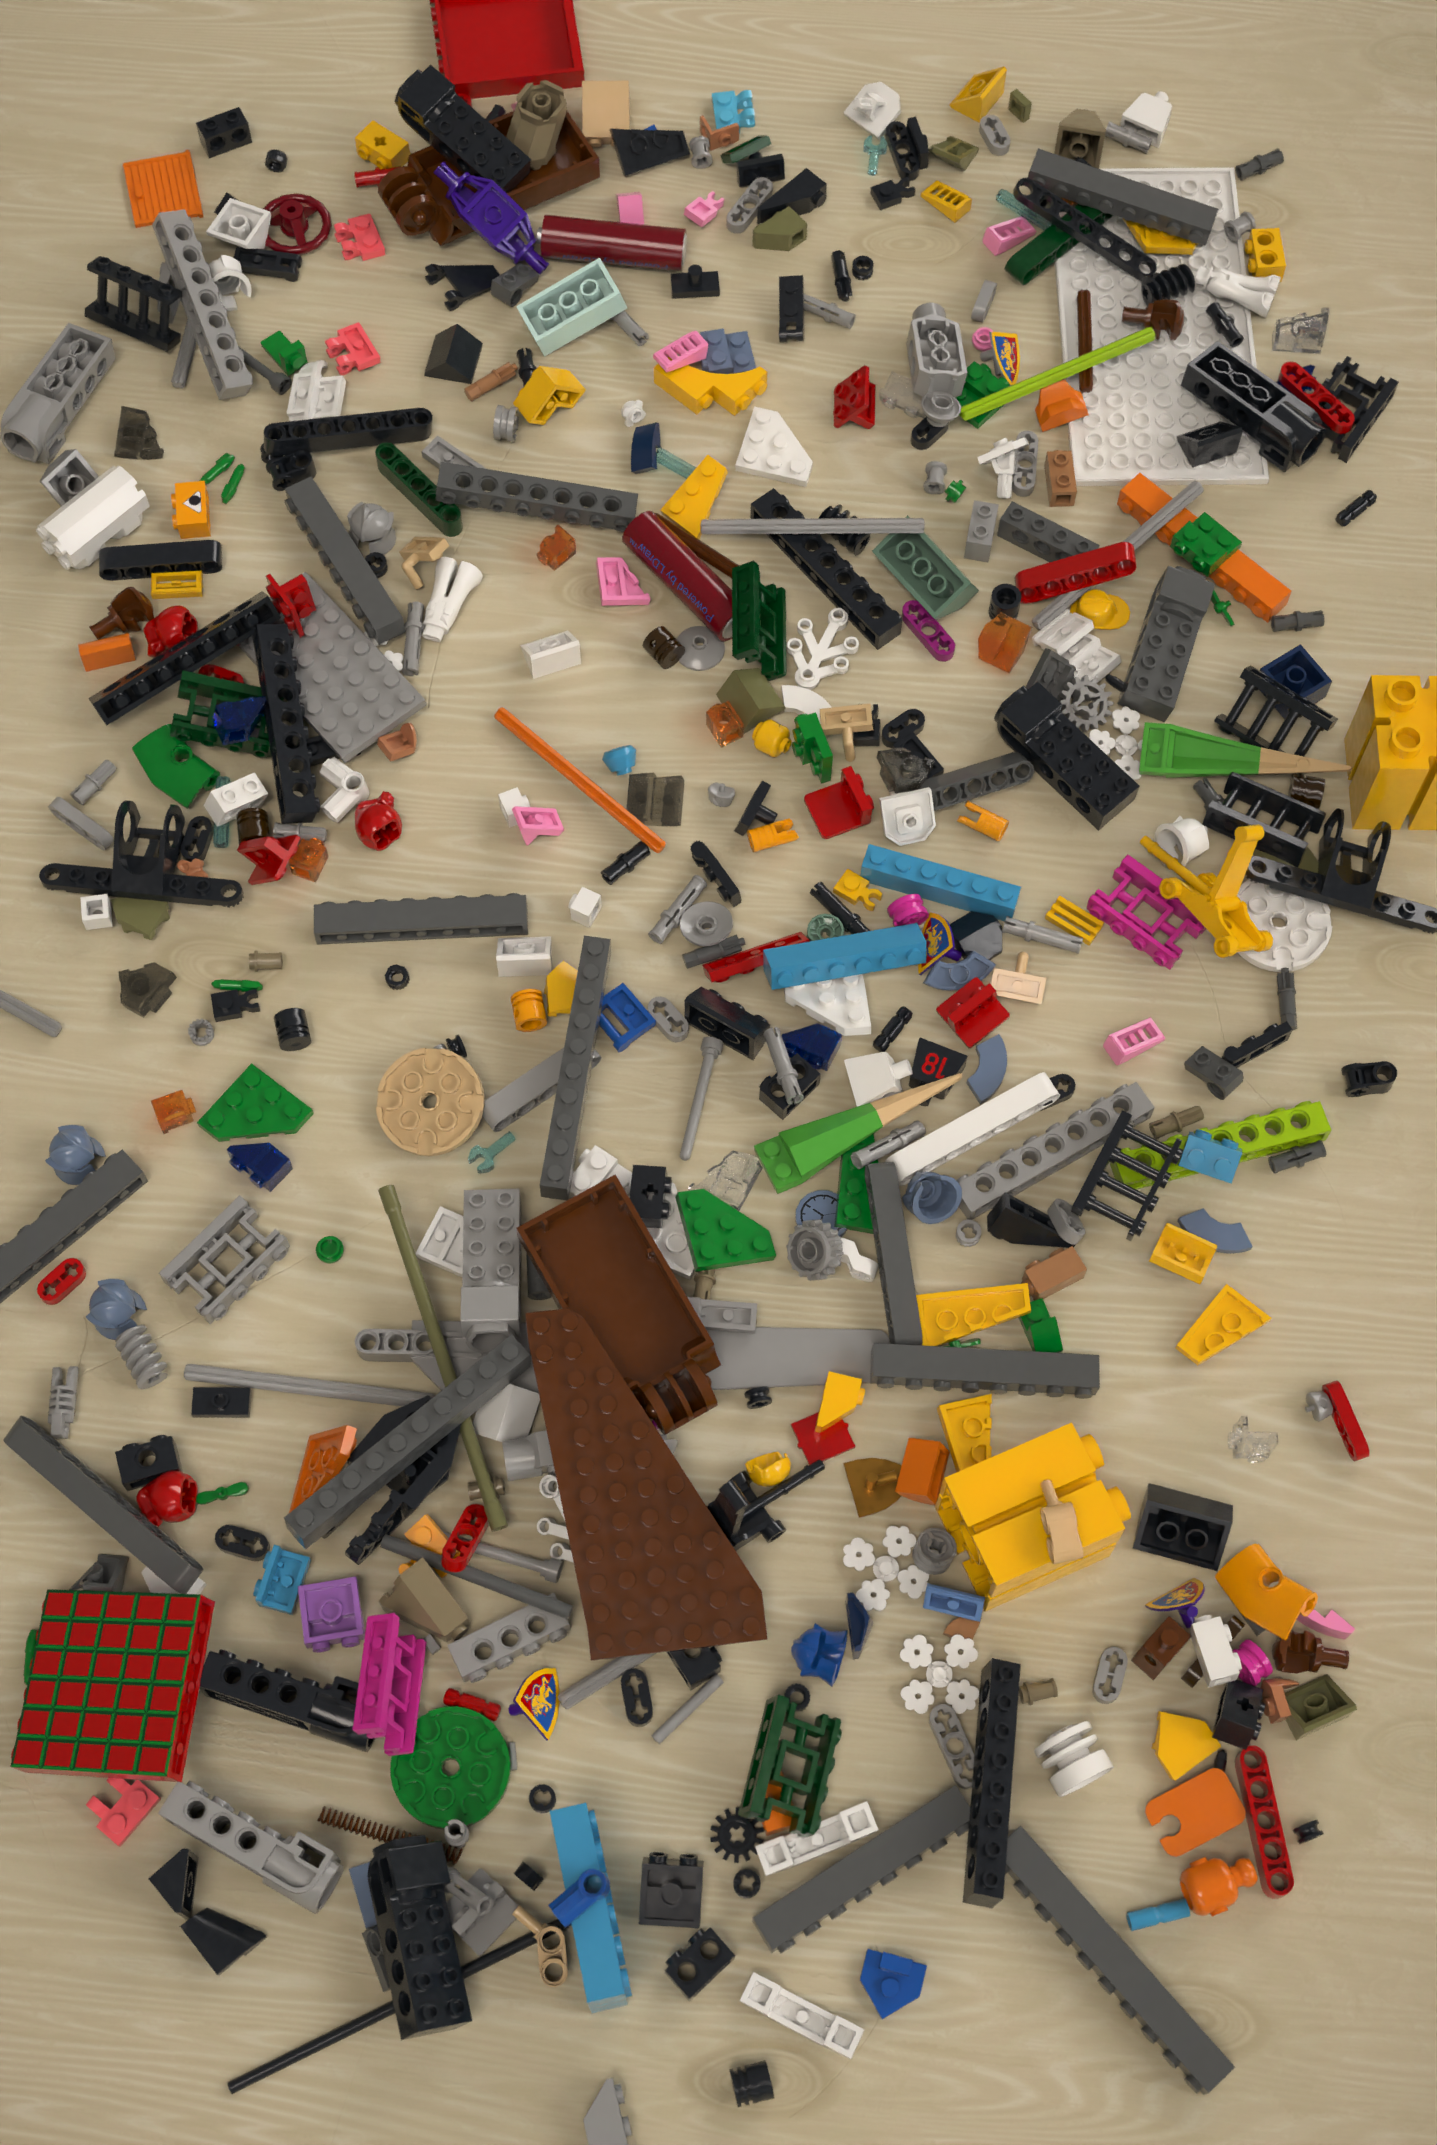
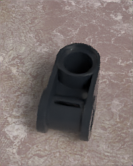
M297 450L294 453L271 459L266 464V470L273 479V488L277 491H284L285 488L311 476L314 479L316 476L312 455L307 450Z
M1388 1061L1364 1064L1353 1063L1341 1069L1342 1075L1346 1078L1347 1089L1345 1092L1348 1097L1387 1093L1397 1077L1396 1067ZM1383 1074L1388 1078V1080L1383 1081L1379 1079L1377 1075Z

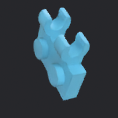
M744 90L737 96H735V91L712 93L716 130L738 123L740 133V127L751 128L755 126L751 90ZM737 109H744L740 114H738Z

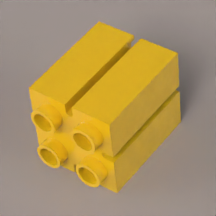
M1371 675L1344 738L1346 764L1352 767V770L1347 772L1348 780H1352L1349 786L1352 829L1374 830L1379 822L1384 821L1390 824L1391 830H1400L1408 815V830H1437V676H1429L1422 688L1420 676Z
M1072 1422L949 1475L943 1480L940 1489L941 1494L938 1496L935 1509L945 1530L955 1539L957 1555L965 1551L969 1555V1560L962 1562V1565L976 1595L985 1597L983 1607L985 1612L1109 1557L1116 1546V1542L1119 1541L1126 1529L1123 1522L1131 1519L1129 1506L1120 1489L1115 1486L1106 1490L1102 1481L1096 1480V1469L1104 1466L1103 1456L1097 1442L1091 1434L1079 1437ZM1044 1480L1052 1481L1059 1501L1062 1503L1071 1502L1073 1504L1077 1518V1530L1083 1547V1558L1058 1564H1052L1046 1540L1051 1536L1045 1533L1040 1512L1041 1508L1047 1506L1040 1486Z

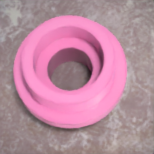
M979 328L973 334L972 344L976 349L981 351L992 349L989 332L993 331L990 328Z

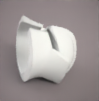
M221 255L220 258L209 263L210 275L214 284L218 287L222 306H225L227 311L238 310L233 295H222L239 292L240 287L246 296L251 297V284L249 279L242 273L241 264L238 260L230 256Z
M1179 816L1173 823L1161 824L1157 828L1154 842H1157L1173 858L1178 859L1179 856L1174 848L1177 845L1183 856L1181 864L1185 867L1189 861L1201 856L1204 851L1209 849L1208 828L1195 819H1183Z

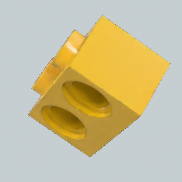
M1280 228L1251 229L1249 239L1245 240L1244 245L1245 254H1249L1248 272L1252 273V277L1276 275L1281 277L1280 282H1282L1286 262Z

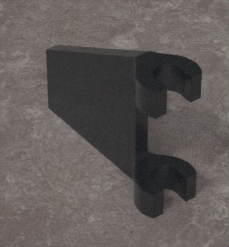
M430 264L425 267L426 272L429 274L425 276V279L429 285L436 284L445 276L455 290L445 293L448 301L444 305L449 311L457 309L468 299L490 291L492 280L500 276L493 265Z

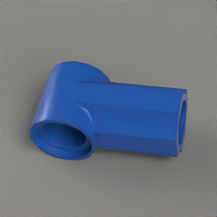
M588 1869L582 1873L573 1885L548 1906L563 1926L567 1927L598 1900H602L608 1895L610 1881L601 1871ZM593 1876L600 1877L602 1881L601 1889L597 1893L590 1894L587 1890L588 1880Z

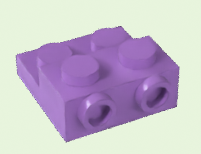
M356 1576L298 1586L304 1644L307 1649L312 1648L315 1653L330 1650V1645L342 1643L344 1648L355 1647L360 1644L359 1640L365 1639L363 1613Z

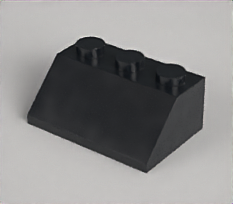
M702 986L689 994L684 1000L685 1019L688 1025L710 1037L720 1039L724 1045L747 1058L755 1059L766 1042L763 1033L770 1028V1024H768L765 1018L748 1013L740 1004L736 1002L730 1003L723 999L717 991L713 989L707 990Z
M1148 1483L1141 1506L1133 1549L1218 1571L1233 1523V1505Z

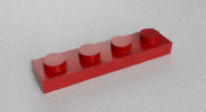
M798 932L703 964V970L711 983L724 982L732 975L738 973L747 974L754 971V968L762 966L764 949L809 942V939L802 932Z

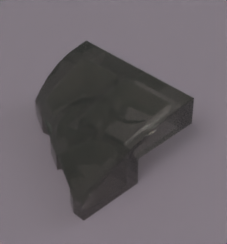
M125 406L121 407L114 457L136 460L163 458L164 450L158 445L156 440L157 434L149 424L150 418L147 411Z

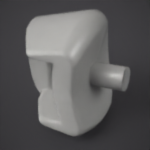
M715 782L708 787L709 800L714 805L728 807L735 796V790L725 786L723 783Z
M1309 1392L1306 1395L1308 1406L1305 1407V1411L1307 1413L1312 1411L1314 1420L1320 1422L1332 1415L1333 1406L1325 1392Z

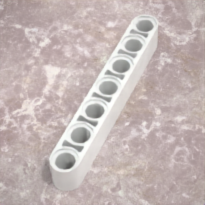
M1045 1072L1039 1073L888 1157L885 1162L895 1163L899 1186H904L910 1182L917 1171L930 1172L1049 1106H1043L1045 1103L1051 1100L1054 1103L1060 1097V1094Z

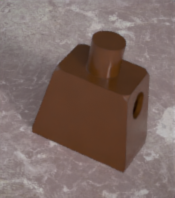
M1168 1616L1131 1661L1154 1681L1192 1636ZM1147 1655L1151 1656L1155 1660L1156 1664L1151 1662L1148 1659Z

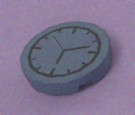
M817 1190L808 1193L800 1200L796 1208V1224L802 1225V1221L821 1219L822 1223H830L831 1228L837 1230L838 1236L842 1237L846 1233L847 1228L834 1227L838 1194L829 1190Z

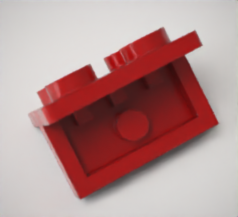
M862 366L836 385L834 389L833 411L835 427L840 428L849 420L868 430L875 425V384L869 382L868 366Z
M271 574L266 575L268 582L266 590L272 598L273 605L278 613H282L285 617L283 620L288 625L289 631H295L301 638L304 636L300 619L309 616L316 610L307 580L300 574L279 586Z
M297 834L280 838L267 836L241 842L237 851L256 865L248 883L256 885L280 880L286 873V865L289 859L298 850L297 844L301 837Z
M978 977L973 978L936 1008L937 1013L968 1048H972L1010 1017L1009 1012L997 1000V993L990 983L985 986Z

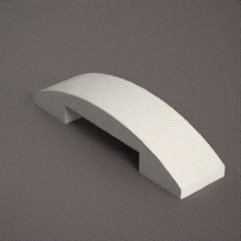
M866 1801L839 1812L840 1814L821 1821L818 1831L812 1836L801 1838L797 1836V1833H791L755 1846L766 1876L808 1862L879 1831L868 1802Z
M753 1972L740 1999V2002L775 2022L849 2059L852 2058L864 2032L863 2028L838 2015L835 2016L755 1972Z

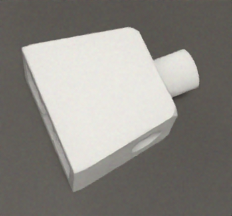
M1162 91L1157 92L1155 96L1142 93L1123 113L1120 126L1126 129L1132 128L1134 132L1152 138L1151 145L1159 148L1172 110L1171 103H1168V95Z
M887 1052L844 1060L857 1107L903 1092L900 1079L913 1074L908 1059L895 1063Z

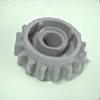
M821 1219L802 1221V1225H796L794 1227L795 1232L789 1234L790 1239L786 1246L787 1258L792 1265V1269L798 1271L800 1277H807L809 1281L827 1279V1275H834L836 1273L835 1268L841 1266L840 1261L842 1255H844L842 1249L843 1242L838 1236V1231L833 1230L830 1223H822Z

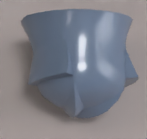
M83 1126L58 1127L59 1132L50 1143V1157L45 1161L54 1169L56 1175L63 1182L70 1185H79L88 1173L96 1171L91 1164H88L95 1158L94 1154L106 1157L105 1151L95 1138L88 1135Z
M917 1171L908 1183L902 1200L906 1208L920 1221L927 1224H936L946 1220L956 1212L961 1202L962 1188L952 1177L935 1172Z
M105 1279L98 1281L99 1287L90 1298V1313L85 1317L95 1325L96 1330L102 1336L116 1340L125 1330L138 1326L130 1318L136 1313L135 1308L147 1310L142 1297L136 1291L129 1289L124 1280Z

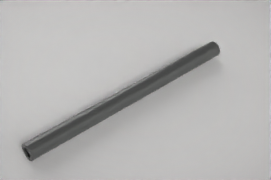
M385 1534L381 1541L380 1547L414 1561H418L423 1557L432 1568L567 1620L571 1616L573 1605L469 1565L461 1572H449L441 1565L442 1555L391 1535Z

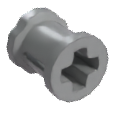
M704 136L691 139L689 146L693 152L692 165L698 169L709 167L712 164V156L709 153V139Z
M1246 211L1241 213L1239 218L1233 221L1229 220L1224 224L1225 233L1231 241H1237L1244 233L1251 232V229H1256L1253 215Z
M939 461L929 462L925 467L927 480L924 482V491L929 494H941L945 491V483L943 481L944 475L947 473V466Z

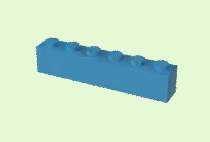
M871 844L868 845L861 866L860 876L870 881V884L905 894H919L923 899L969 912L974 911L993 915L997 920L1005 921L1006 916L1013 918L1021 886Z
M917 923L763 950V968L771 990L926 963V940Z

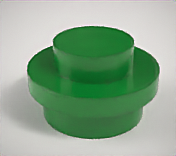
M961 479L958 483L954 480L945 490V493L948 495L945 500H951L955 503L967 488L962 484L963 481Z
M324 1237L316 1245L317 1257L324 1263H335L343 1256L344 1246L337 1237Z

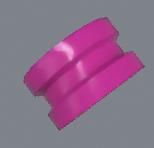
M909 894L900 897L887 908L889 917L894 919V927L917 923L919 926L929 917L927 909L922 906L923 900L919 894Z
M1246 1639L1239 1645V1649L1232 1650L1233 1653L1237 1652L1239 1655L1242 1670H1239L1238 1677L1243 1682L1256 1686L1261 1682V1678H1266L1273 1672V1667L1265 1653L1251 1640Z

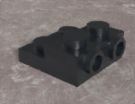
M651 1852L649 1857H643L639 1925L700 1928L704 1861H698V1856L693 1854H681L679 1859H667V1854L663 1852Z

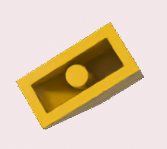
M828 1372L814 1432L821 1433L852 1414L856 1405H862L865 1389L860 1388L862 1379Z

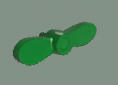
M1213 590L1211 602L1214 604L1215 612L1217 614L1222 613L1230 626L1235 625L1227 612V607L1231 605V602L1229 600L1226 602L1220 601Z
M979 1338L963 1342L955 1340L948 1342L949 1346L943 1347H969L981 1344V1340Z
M238 1482L227 1488L218 1487L215 1491L201 1492L197 1495L196 1503L205 1505L217 1499L224 1501L228 1497L242 1496L249 1491V1486L244 1482Z

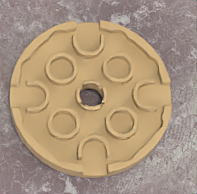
M421 1048L403 1055L385 1072L377 1090L376 1113L384 1133L403 1150L420 1156L442 1155L460 1147L475 1132L484 1110V1090L477 1072L460 1055L443 1048ZM429 1095H435L437 1099L435 1107L425 1108L424 1099Z

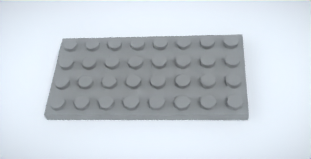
M305 572L302 575L308 582L316 610L309 616L300 619L304 636L300 638L295 631H289V634L292 633L294 640L293 649H291L292 656L297 659L296 680H300L301 683L299 700L300 703L304 704V719L323 738L337 756L346 763L376 742L378 737L390 732L427 704L419 692ZM281 613V618L271 624H285L283 620L285 617ZM250 636L239 643L238 646L257 666L253 637ZM271 651L275 655H280L276 651ZM275 674L278 678H284L280 674Z

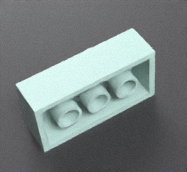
M600 258L516 306L544 357L627 309L620 291Z

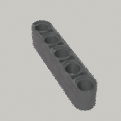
M1012 752L916 782L910 786L908 792L930 787L934 811L1025 783L1032 778L1034 767L1021 753ZM998 772L997 775L992 778V775ZM950 787L947 792L943 793L946 788Z

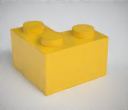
M539 365L533 371L527 384L519 391L513 404L515 407H518L519 412L529 423L545 425L557 407L573 409L586 389L569 370Z

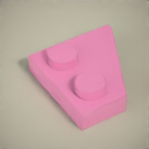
M622 557L597 558L596 568L601 606L649 605V594H644L638 585L639 580L629 571L628 565Z

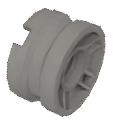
M503 405L497 406L493 425V437L495 440L506 438L507 441H515L517 435L513 433H516V430H518L519 417L515 416L516 413H519L518 407L507 409Z
M926 1529L920 1534L913 1548L912 1557L915 1565L927 1574L938 1575L948 1570L956 1555L957 1545L955 1539L943 1529Z

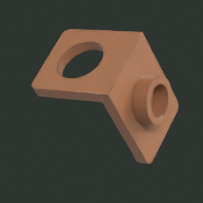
M704 115L700 116V133L709 139L710 151L739 141L738 123L712 131Z

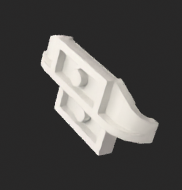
M317 360L316 362L305 364L293 377L287 409L289 421L340 416L346 385L343 375L323 377L321 370L322 368H327L325 360Z

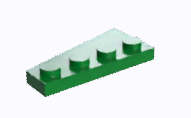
M874 1134L841 1155L834 1227L873 1234L865 1182V1166L857 1169L851 1161V1155L853 1152H857L874 1143ZM878 1159L870 1164L878 1163Z

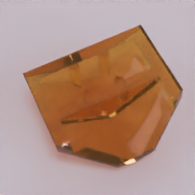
M1001 612L997 617L985 624L978 638L979 659L1010 674L1024 653L1032 627Z

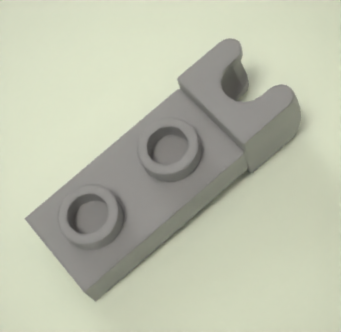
M687 1297L706 1330L755 1334L757 1303Z

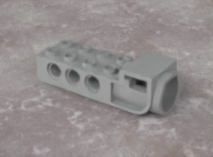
M71 323L66 325L3 414L0 439L11 454L32 462L39 460L47 464L51 463L66 441L64 434L66 428L116 359L111 338Z
M520 1189L464 1190L461 1327L467 1346L471 1350L482 1354H488L511 1334L515 1338L521 1336V1242L517 1237L516 1229L521 1226Z
M188 1781L187 1785L181 1782L176 1783L158 1812L160 1816L175 1827L262 1877L263 1884L310 1912L317 1914L322 1909L344 1871L343 1865L340 1864L341 1860L332 1850L301 1832H297L295 1837L291 1835L285 1839L280 1833L268 1826L261 1830L258 1828L260 1824L254 1818L242 1811L238 1815L234 1814L233 1811L235 1809L217 1796L210 1800L208 1798L209 1794L197 1784ZM205 1809L204 1815L196 1819L197 1813ZM227 1824H231L229 1831L221 1834L222 1828ZM257 1839L253 1848L246 1849L250 1840ZM307 1848L324 1857L319 1868L308 1863L311 1857L305 1853Z

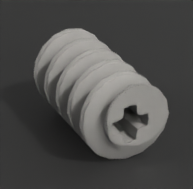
M145 1325L129 1328L115 1340V1347L121 1352L120 1356L123 1361H126V1367L128 1370H131L133 1379L137 1380L136 1385L139 1389L153 1387L167 1377V1373H162L167 1367L166 1362L156 1363L161 1359V1353L151 1354L156 1350V1344H147L152 1338L151 1335H142L147 1329Z

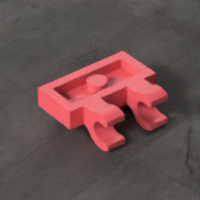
M370 213L348 219V224L343 222L334 224L336 231L334 234L337 242H341L342 254L345 260L361 256L362 260L365 261L385 255L384 245Z
M359 322L337 330L338 337L329 338L325 341L328 347L326 352L330 358L337 357L344 349L348 353L335 359L339 365L336 369L340 376L348 374L355 366L358 371L381 363L378 352Z
M108 1778L107 1782L123 1796L111 1810L95 1796L88 1801L86 1806L102 1819L96 1827L116 1845L121 1847L161 1799L140 1780H135L130 1785L124 1779Z

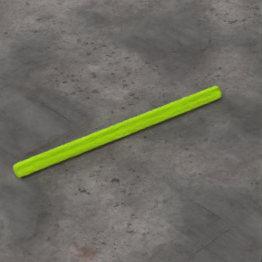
M1147 327L962 406L960 416L964 421H967L1154 341L1155 332L1152 327Z

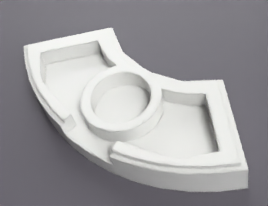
M782 685L781 687L783 704L786 708L784 712H793L799 715L816 712L820 722V709L832 708L823 697L807 688L794 685Z

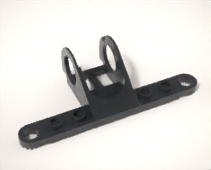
M129 800L121 803L115 820L112 869L51 863L44 866L39 874L43 886L47 890L51 889V891L55 889L71 893L107 894L112 897L206 906L221 905L228 908L230 906L235 907L236 904L239 905V902H242V898H244L242 887L235 880L173 874L184 839L182 831L186 822L181 808L173 804L170 805L166 813L163 830L138 828L141 816L136 804ZM129 812L131 827L129 837L125 842L123 824L126 813ZM173 816L176 825L175 831L169 830L170 821ZM138 838L149 839V845L144 856L133 855ZM55 872L56 874H60L59 877L55 880L47 879L49 878L48 875L51 876V873L54 874ZM234 889L236 891L231 897L223 896L224 892H227L226 890Z
M1337 808L1324 824V835L1319 841L1318 873L1260 856H1252L1245 873L1247 875L1246 878H1250L1251 882L1263 883L1273 889L1411 929H1421L1429 934L1437 932L1436 908L1376 891L1391 839V826L1384 821L1377 824L1368 837L1367 847H1363L1342 840L1344 810ZM1338 821L1335 838L1330 837L1332 829ZM1382 834L1381 847L1373 861L1374 847L1379 836ZM1341 851L1340 865H1336L1338 853ZM1351 855L1363 858L1362 872L1351 869ZM1253 865H1254V867H1256V865H1257V868L1260 867V870H1262V871H1261L1262 873L1256 872V871L1253 869ZM1425 916H1426V917L1429 916V918L1432 917V920H1434V923L1429 922V921L1425 918Z

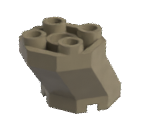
M547 80L540 81V85L533 86V83L526 84L516 96L517 105L506 138L531 158V170H538L542 165H546L556 153L557 139L567 112V103L564 98L563 89Z

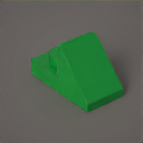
M1043 1298L1030 1302L1031 1313L1018 1318L1032 1351L1063 1352L1056 1317H1050Z

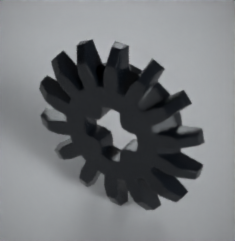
M736 1807V1813L732 1816L729 1809L724 1810L727 1818L723 1820L720 1816H717L715 1819L720 1823V1826H711V1831L717 1832L718 1836L712 1837L710 1840L720 1844L714 1851L718 1853L724 1849L726 1853L723 1859L726 1861L730 1854H733L734 1863H739V1855L742 1854L745 1860L749 1861L750 1858L747 1852L752 1851L757 1855L754 1844H762L764 1842L763 1839L757 1838V1834L764 1832L763 1828H755L754 1825L759 1822L757 1818L751 1821L739 1816L740 1807ZM741 1827L744 1830L742 1836L745 1840L742 1843L738 1840L732 1843L730 1841L732 1835L729 1831L732 1828L738 1830Z

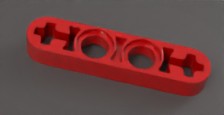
M1286 362L1282 365L1278 378L1283 386L1298 399L1314 409L1321 420L1336 433L1345 434L1351 430L1355 419L1352 411L1298 363ZM1309 386L1314 390V392L1309 394L1303 392L1302 387ZM1327 402L1331 405V408L1323 409L1319 406V403Z

